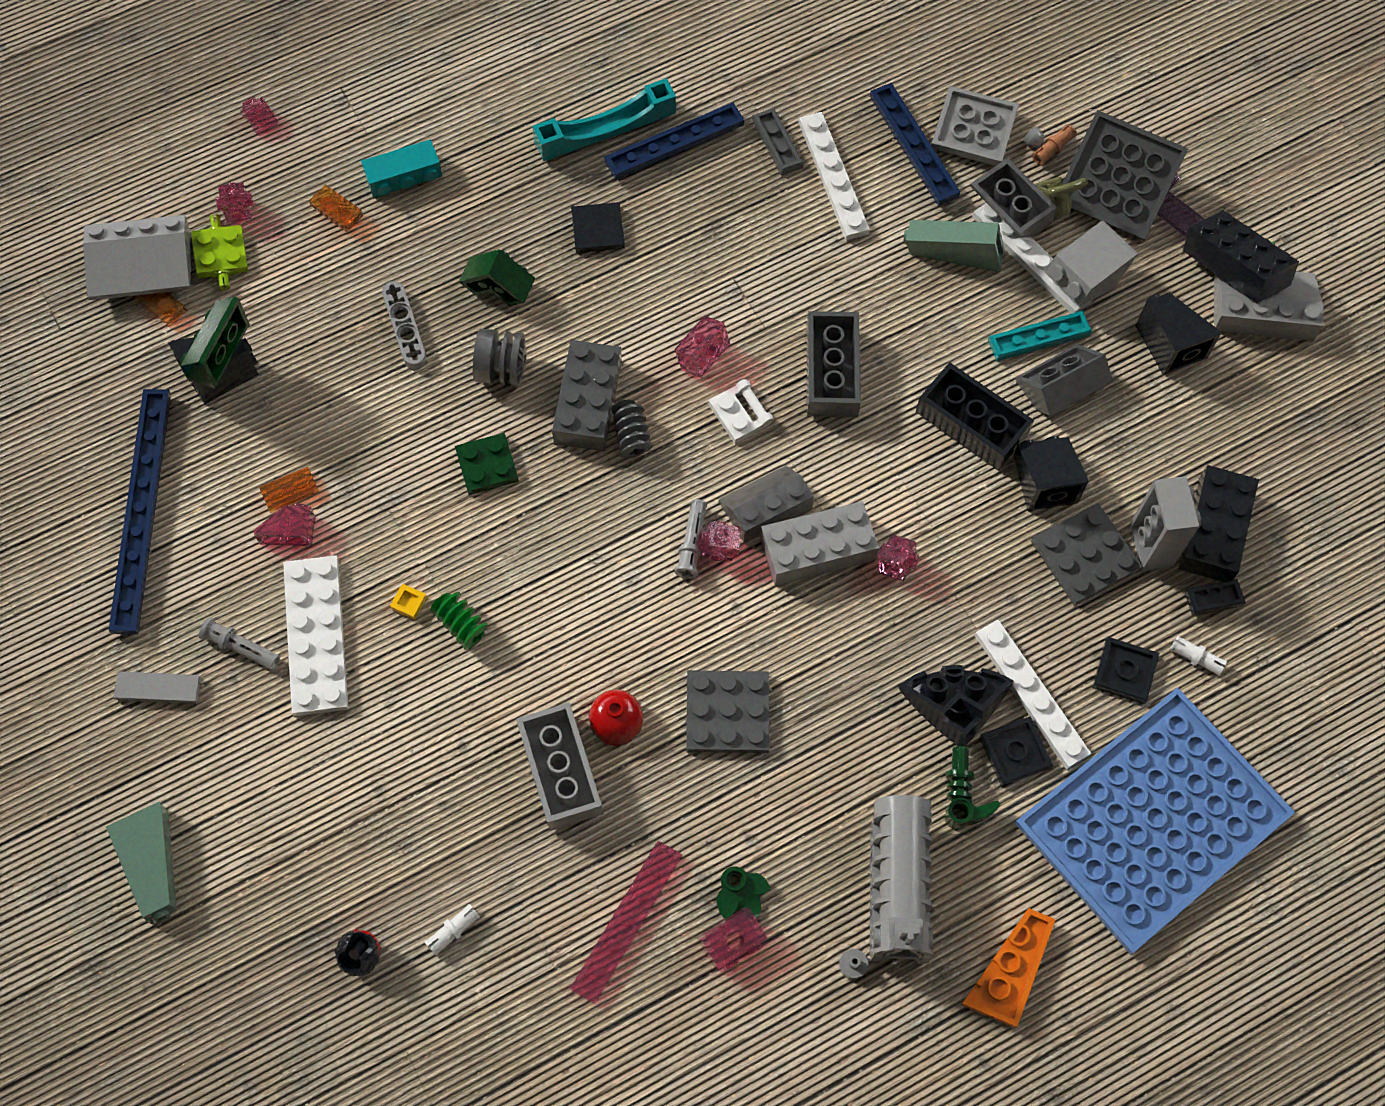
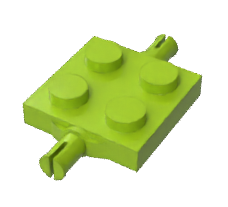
M212 214L209 217L211 228L191 231L196 272L198 278H218L219 289L225 291V282L227 291L230 289L229 276L248 272L243 231L241 225L221 227L220 215L215 214V222L214 215Z

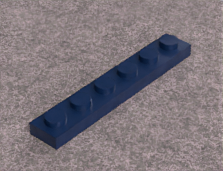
M888 83L871 90L869 97L937 206L959 198L960 190L893 84Z
M734 102L606 155L604 156V161L614 179L617 180L744 126V118Z

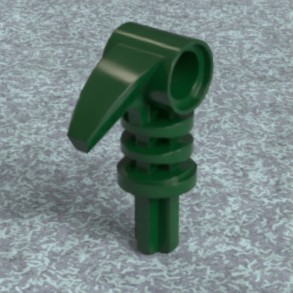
M964 746L953 747L952 770L946 772V779L951 781L947 784V789L951 791L947 793V798L951 800V803L945 812V822L950 828L960 830L990 817L1000 807V803L995 801L979 807L973 805L972 794L968 792L972 790V784L968 782L974 780V773L969 771V749ZM961 809L964 811L966 818L957 819L954 817L952 810Z

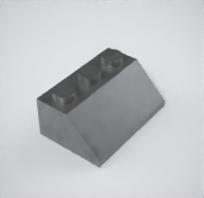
M1006 158L970 184V187L1018 236H1035L1053 222L1057 207L1009 158Z
M1078 344L1015 377L1016 383L1035 409L1049 416L1059 414L1063 408L1081 402L1084 399L1083 397L1093 392H1099L1104 389V386L1113 382L1106 355Z
M784 466L718 499V502L743 543H746L760 536L761 526L793 519L811 510L814 495L800 474L788 466Z

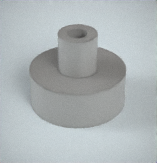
M858 949L845 951L839 960L841 974L850 980H857L863 977L869 965L867 956Z

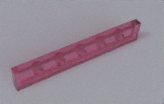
M657 841L570 987L571 991L594 1005L597 1003L681 860V853Z

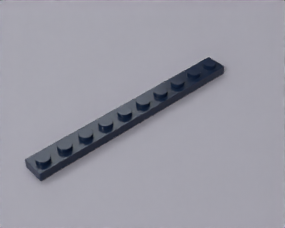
M143 389L108 629L111 634H139L171 400L169 389Z

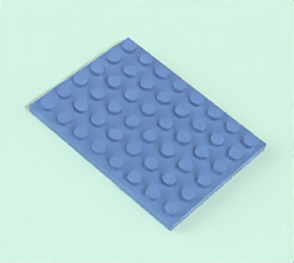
M1177 687L1017 819L1015 825L1126 951L1132 955L1296 812Z

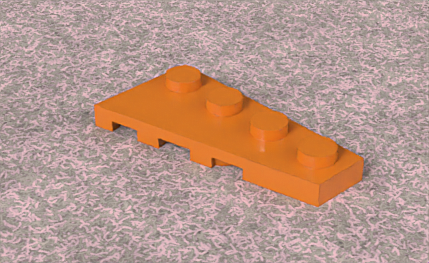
M1028 908L961 1005L1016 1029L1056 919Z

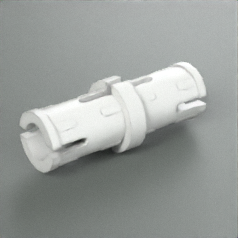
M1179 635L1176 636L1172 643L1173 645L1169 649V651H1173L1190 660V664L1194 666L1198 664L1217 676L1221 674L1224 669L1223 666L1227 663V660H1223L1206 651V647L1202 645L1198 647Z
M468 904L450 921L447 919L443 922L444 926L426 940L425 944L437 956L453 940H459L462 937L461 933L481 917Z

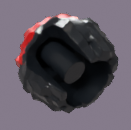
M357 929L348 931L342 935V939L338 941V945L334 950L338 967L350 976H365L372 972L376 963L379 962L381 947L379 941L369 931H359Z

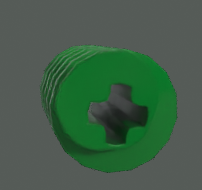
M460 592L453 593L452 595L449 593L443 594L433 602L430 611L436 614L437 619L443 622V626L446 629H450V634L456 637L457 642L463 645L464 650L473 648L484 636L488 624L484 622L478 625L481 616L471 617L475 612L473 607L464 610L468 601L462 600L458 602L461 597Z

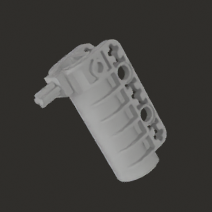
M893 795L881 797L874 801V817L870 831V961L896 958L915 959L916 963H929L933 958L932 924L930 923V910L932 909V902L930 901V888L932 887L930 867L932 859L929 857V847L932 843V838L929 836L931 801L926 798L910 795Z

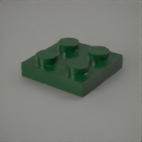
M505 432L455 446L468 495L519 482Z

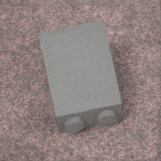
M1101 221L1059 252L1044 273L1078 306H1081L1114 289L1138 253L1109 225Z

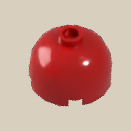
M618 689L608 690L597 696L592 703L589 712L590 728L593 734L604 744L612 746L628 744L642 730L644 721L642 707L635 696L629 692Z

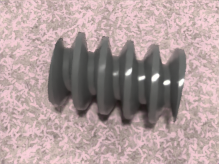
M630 399L615 403L611 411L614 415V423L616 424L615 430L618 433L617 439L620 442L619 449L622 451L621 457L633 458L649 451L652 448V443L648 441L650 434L646 432L648 425L644 423L646 416L642 414L644 406L638 405L634 400Z

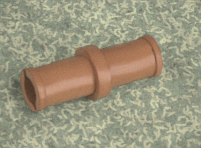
M1066 124L1057 134L1049 136L1046 139V143L1032 154L1035 163L1043 166L1054 154H1059L1063 151V147L1077 136L1075 128L1072 125Z

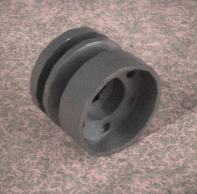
M480 328L476 336L473 354L474 381L492 384L496 373H499L502 385L508 383L510 376L511 385L519 387L527 360L525 334L517 332L513 341L512 333L506 331L503 341L500 342L497 330Z

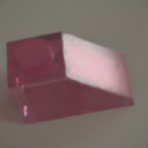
M294 504L293 506H284L255 528L254 535L258 543L262 545L312 546L316 517L312 508L307 505Z

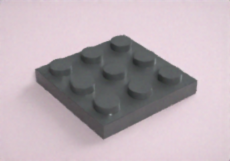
M1099 503L1040 533L1031 540V543L1074 606L1139 572L1143 567Z
M687 670L686 752L769 753V671Z

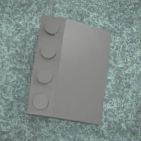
M185 215L84 225L83 249L88 300L190 289L192 235Z
M1296 272L1291 286L1259 303H1256L1214 273V327L1219 331L1314 341L1324 326L1323 301L1315 273Z

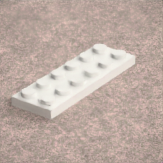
M336 555L283 562L293 716L349 710L338 557Z

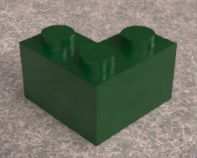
M497 249L470 257L459 283L476 296L492 292L508 306L525 303L535 277L524 266L511 259L507 252Z

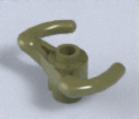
M1055 177L1035 183V185L1057 207L1054 218H1059L1071 214L1072 203L1069 193L1085 187L1088 184L1086 178L1062 185L1063 179Z

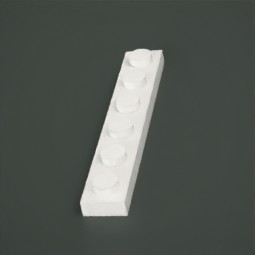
M819 112L800 117V128L845 240L869 235V226L823 113Z
M987 203L973 212L972 218L977 222L999 223L1004 249L1071 314L1083 310L1092 303L1091 300L1078 306L1044 273L1053 258L1031 236H1018Z
M996 620L977 631L974 635L1000 674L1014 680L1011 690L1028 715L1031 716L1033 722L1066 770L1088 758L1091 752L1000 621Z

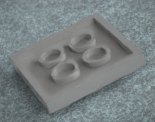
M950 86L931 146L934 150L996 166L1003 161L1019 104Z

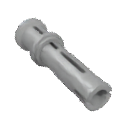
M694 499L690 503L684 543L679 547V564L675 567L674 571L677 576L685 579H695L699 573L697 570L698 558L702 556V550L699 545L707 503L700 499Z
M213 617L207 618L200 628V639H208L218 644L222 650L231 649L272 671L280 661V655L238 635L235 628H227L217 623ZM214 632L220 633V636L214 634ZM246 646V647H248V648H250V649H252V650H254V651L260 653L261 656H258V655H256V654H254V653H252V652H250V651L244 649V647Z

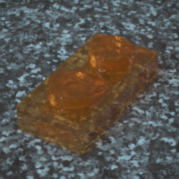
M326 184L309 200L310 205L346 232L363 217L361 209Z
M168 292L133 296L134 300L168 327L173 325L187 312L186 307Z
M308 467L259 487L270 513L319 492Z

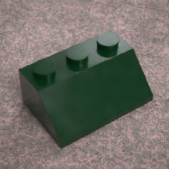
M234 296L216 301L212 310L210 309L206 313L202 328L195 333L191 348L181 359L180 367L187 379L214 389L216 388L250 325L239 298Z

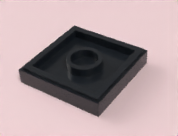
M620 202L571 206L576 253L625 249Z
M1107 636L1092 688L1145 705L1160 653Z
M1031 716L982 733L979 736L1001 787L1053 767Z

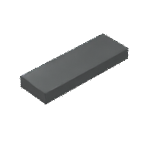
M771 108L752 115V122L780 175L802 169L804 163L776 110Z

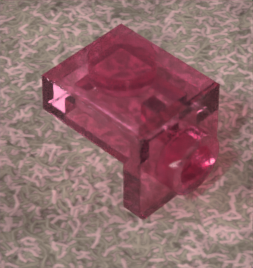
M252 97L242 103L243 108L240 113L242 117H246L257 135L278 123L263 97L257 100L255 97Z

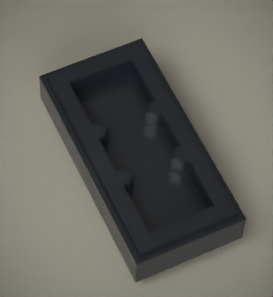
M1238 579L1187 588L1184 592L1192 616L1243 607L1246 604Z

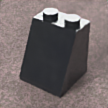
M1170 292L1163 295L1155 294L1149 297L1135 325L1163 375L1208 359L1221 335L1216 327Z
M193 337L168 342L179 366H181L183 355L189 351L193 344ZM243 338L239 343L215 389L189 380L204 405L258 375L255 368L258 362L246 338Z
M1051 436L1042 441L1025 440L1017 444L1013 457L1027 511L1079 503L1089 481L1069 437Z

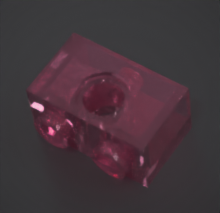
M704 315L674 350L681 370L702 378L731 343L725 324Z
M744 907L698 936L697 939L713 967L727 970L739 962L737 957L745 952L750 955L763 947L761 942L766 940L767 936L751 909ZM736 932L740 937V942L736 948L731 949L727 945V937L729 934Z

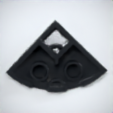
M963 665L942 666L938 672L926 674L925 671L913 675L899 685V690L934 728L958 746L965 747L997 709L1014 680L982 668L980 672L964 670Z

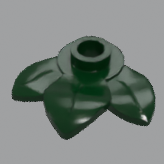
M737 866L727 868L722 873V889L716 898L718 910L724 919H728L736 911L745 917L757 919L761 910L759 895L770 891L769 883L765 877L758 873H746L744 869ZM732 877H738L740 884L732 886L729 881Z

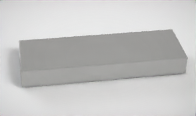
M118 671L113 698L118 701L198 704L201 677L199 675Z

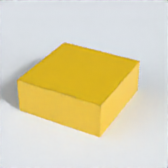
M402 584L390 608L399 614L415 620L427 599V595Z

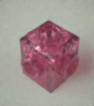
M243 182L218 186L219 196L215 197L218 211H223L227 223L252 219L250 206H253L251 191L246 192Z
M710 521L706 528L699 533L698 545L701 546V556L708 557L713 561H732L740 551V526L728 525L723 521Z
M892 534L887 543H883L879 550V574L904 582L911 568L915 569L919 561V554L916 552V542Z

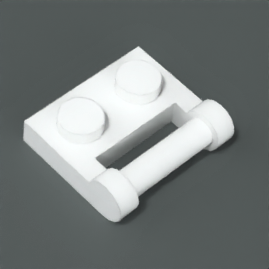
M748 379L741 380L734 387L709 399L708 405L734 444L759 432L774 422L771 413L766 412L751 390L752 385ZM744 396L759 418L754 422L751 420L737 397Z

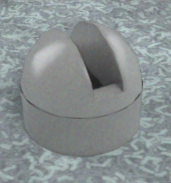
M1035 126L1026 134L1023 142L1031 148H1038L1044 143V134Z

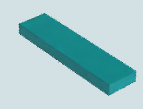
M1079 311L991 335L988 338V342L997 362L1088 337L1091 335L1092 330L1084 312Z

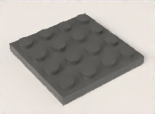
M1097 110L1062 185L1068 184L1081 178H1086L1088 181L1085 187L1069 193L1072 203L1071 209L1097 221H1104L1111 227L1145 241L1189 148Z

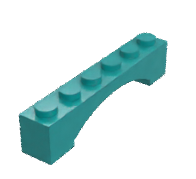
M667 78L645 85V89L639 94L603 113L571 121H556L553 118L533 125L534 143L543 162L676 114V95Z

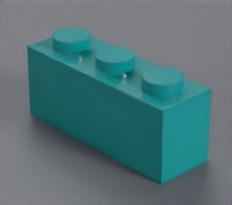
M431 139L361 160L364 175L373 198L442 177L440 162Z

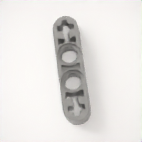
M397 281L388 282L384 285L382 294L404 363L409 369H420L426 364L427 358L404 286ZM392 291H396L399 302L394 303L393 296L391 295ZM399 310H404L408 314L404 319H396L394 317L395 313ZM406 331H412L415 334L411 340H403L401 335ZM414 347L418 356L417 360H413L409 348Z

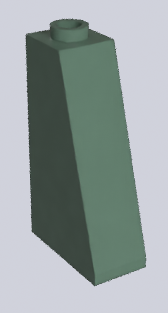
M910 220L908 230L904 231V244L908 246L910 255L1001 272L1005 249L999 223Z
M159 801L106 826L142 918L149 923L162 922L170 917V913L177 910L169 814L165 806Z

